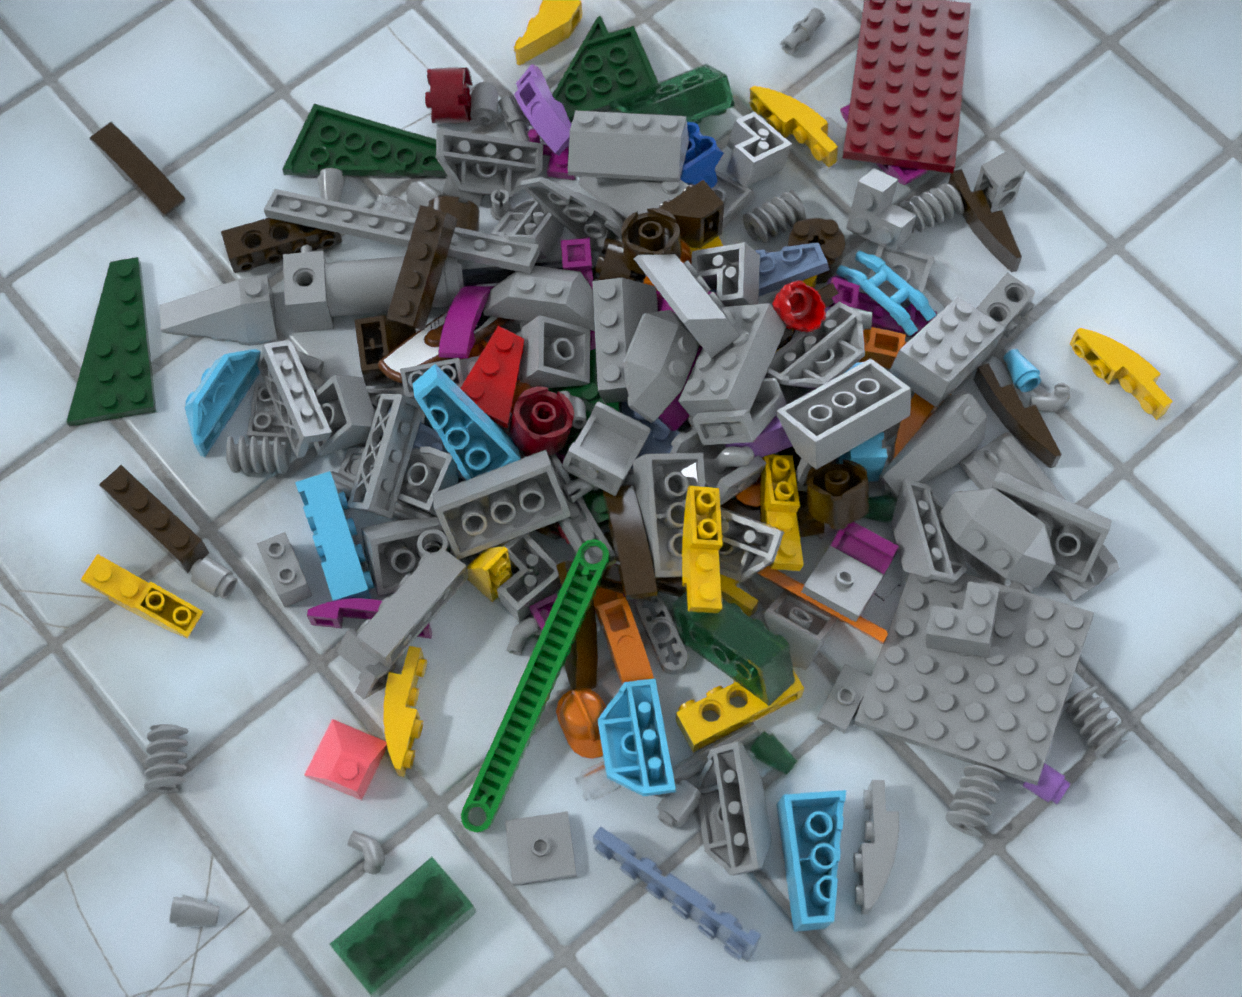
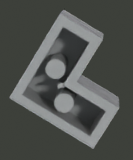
M752 112L734 122L727 144L733 150L727 172L746 188L783 170L792 144L757 113Z
M873 168L857 183L846 229L895 252L910 238L917 214L892 204L898 179Z
M744 242L692 251L691 265L698 273L694 278L696 279L701 276L711 290L717 289L716 296L724 305L723 307L758 304L760 255Z
M527 533L511 539L503 546L508 549L511 570L515 575L497 589L499 602L519 623L531 613L529 606L553 595L562 587L556 568L557 564Z
M968 581L963 610L931 605L926 630V647L989 658L999 601V586Z

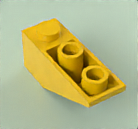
M542 0L536 17H532L529 20L523 37H519L515 42L516 64L521 66L569 38L582 19V1Z
M506 547L485 549L467 566V580L491 602L498 598L497 589L512 577L510 558Z

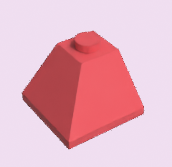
M332 719L310 762L305 777L362 801L387 749V743L384 740Z

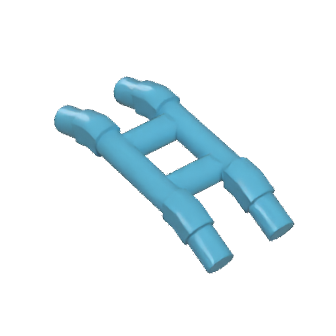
M858 251L855 256L857 262L866 265L867 268L876 272L869 280L866 275L856 269H850L844 265H840L837 269L838 276L847 279L848 282L860 285L864 292L887 310L890 316L902 326L908 336L914 334L918 329L910 319L911 316L900 305L904 300L908 298L915 308L921 312L926 321L936 316L924 294L918 289H914L878 256L867 254L863 251ZM886 280L899 290L890 298L877 288Z

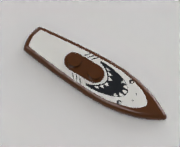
M448 311L427 324L424 331L419 330L378 362V367L383 374L391 380L403 384L401 368L450 360L451 358L439 357L438 354L441 334ZM482 311L474 329V345L493 334L498 326L502 327L510 319L486 316Z

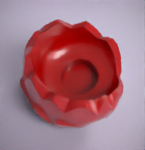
M802 280L784 285L780 292L776 294L772 303L773 309L789 330L792 328L801 332H812L820 328L821 323L826 319V306L821 300L820 294L813 287L807 286Z

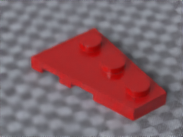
M498 326L460 389L495 423L508 429L524 348V338Z

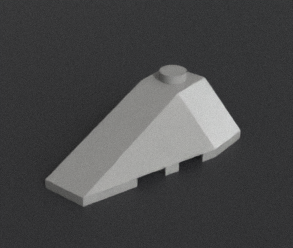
M543 177L521 181L520 186L578 239L590 238V249L592 251L602 250L606 238L622 242L621 228L624 221L611 207Z
M268 276L238 279L159 305L162 333L188 337L205 336L224 342L225 339L238 341L240 344L248 346L278 342L274 294Z
M972 394L949 395L881 473L880 479L895 498H898L901 483L904 479L925 484L969 457L985 438L987 414Z
M432 447L412 449L397 500L437 516L434 510L432 494L458 484L457 464L451 454ZM348 448L338 474L355 481L365 448ZM375 461L371 464L370 472L374 468Z
M438 517L392 521L361 528L365 558L378 596L396 592L399 589L401 580L418 568L421 558L417 547V540L424 531L437 529L445 534ZM431 541L425 545L424 550L429 553H435L442 548L443 544L438 541ZM448 541L449 553L455 557V554Z

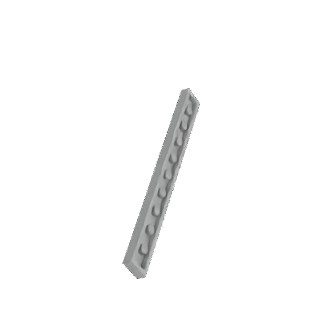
M274 189L263 209L265 216L268 218L408 247L416 220L411 217ZM455 227L447 256L531 274L540 254V248L538 244L510 241L505 237Z

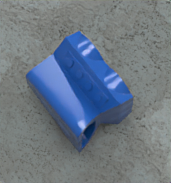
M687 122L689 144L680 179L687 185H695L704 180L710 188H713L717 184L715 167L724 152L717 147L714 138L700 133L698 124Z

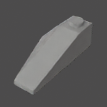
M703 453L644 454L633 460L635 492L646 533L655 578L682 577V540L687 490L689 486L705 487Z

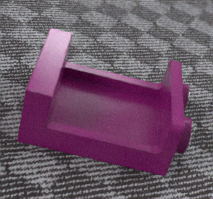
M856 522L849 523L846 528L839 530L830 545L883 575L887 572L899 549V546Z

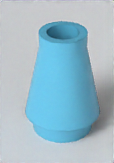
M1012 349L1004 355L1003 359L1007 364L1016 389H1020L1021 392H1029L1040 384V371L1018 349Z

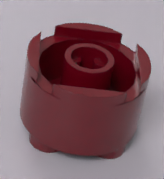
M469 68L428 69L427 80L430 85V91L425 93L426 108H431L432 123L470 122L472 118L469 86H473Z
M533 387L524 391L519 396L513 409L509 432L513 443L523 451L526 457L546 450L548 456H551L566 446L573 424L574 409L564 394L548 391L549 388Z

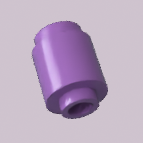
M1045 763L1038 785L1024 781L1022 786L1049 803L1051 800L1058 804L1067 791L1070 782L1064 779L1065 776Z

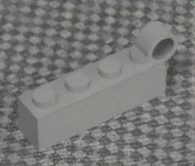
M426 530L419 536L417 547L421 559L418 568L401 580L399 589L394 595L386 597L380 604L377 614L371 620L367 619L358 630L357 639L360 647L387 668L393 665L468 579L466 565L449 553L447 537L440 530ZM431 541H438L443 544L442 548L435 553H429L424 550L425 545Z

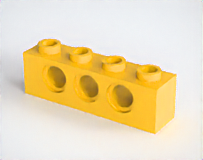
M786 657L778 661L776 658H772L760 666V670L752 674L749 672L742 673L733 680V684L725 688L721 685L706 693L707 697L697 702L694 699L689 700L678 708L679 711L676 712L675 721L693 753L731 734L746 724L755 722L802 697L804 687ZM761 683H768L772 686L773 691L765 694L760 692L757 686ZM741 697L745 700L746 705L740 708L734 707L730 703V699ZM711 710L716 712L719 718L716 721L709 722L703 718L702 714Z

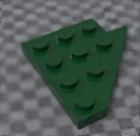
M598 16L552 96L555 100L562 103L572 123L575 111L608 112L661 96V87L635 27L631 26L608 33L602 16Z

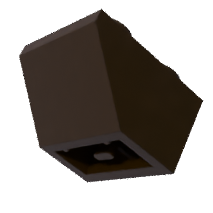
M704 180L695 185L687 186L680 195L672 200H665L659 206V209L666 210L674 215L680 228L681 240L691 248L700 249L722 234L724 202Z
M384 315L354 320L360 366L365 386L396 382L383 374L378 367V362L415 334L416 328L389 320Z

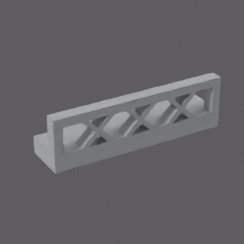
M286 340L263 344L257 366L296 457H305L311 442L330 439L331 429L292 341Z
M381 394L347 507L354 510L369 511L384 518H392L423 414V410L416 400L402 394ZM393 402L390 413L386 415L389 403ZM384 432L382 441L378 444L379 437ZM375 461L374 468L370 472L371 464ZM367 490L363 503H360L362 493Z

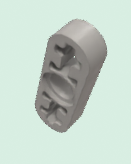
M657 593V596H652L650 603H656L654 605V612L657 618L653 620L649 609H643L645 600L637 598V615L662 670L671 675L683 672L687 666V652L661 595ZM658 625H664L669 628L670 635L663 640L657 639L652 633L653 629ZM670 644L674 656H681L678 665L675 666L672 662H666L669 657L666 647Z

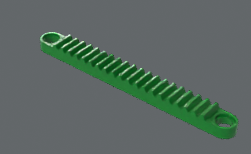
M587 540L579 547L461 812V822L470 832L478 833L489 829L504 802V797L519 768L520 761L524 757L525 750L535 732L536 725L540 721V716L555 687L556 680L560 676L561 669L566 662L572 644L576 640V635L581 628V624L586 617L592 599L596 595L597 588L610 559L609 550L600 540ZM591 547H597L602 551V559L597 564H589L585 559L586 551ZM475 807L482 808L486 813V820L480 826L473 825L469 820V814Z

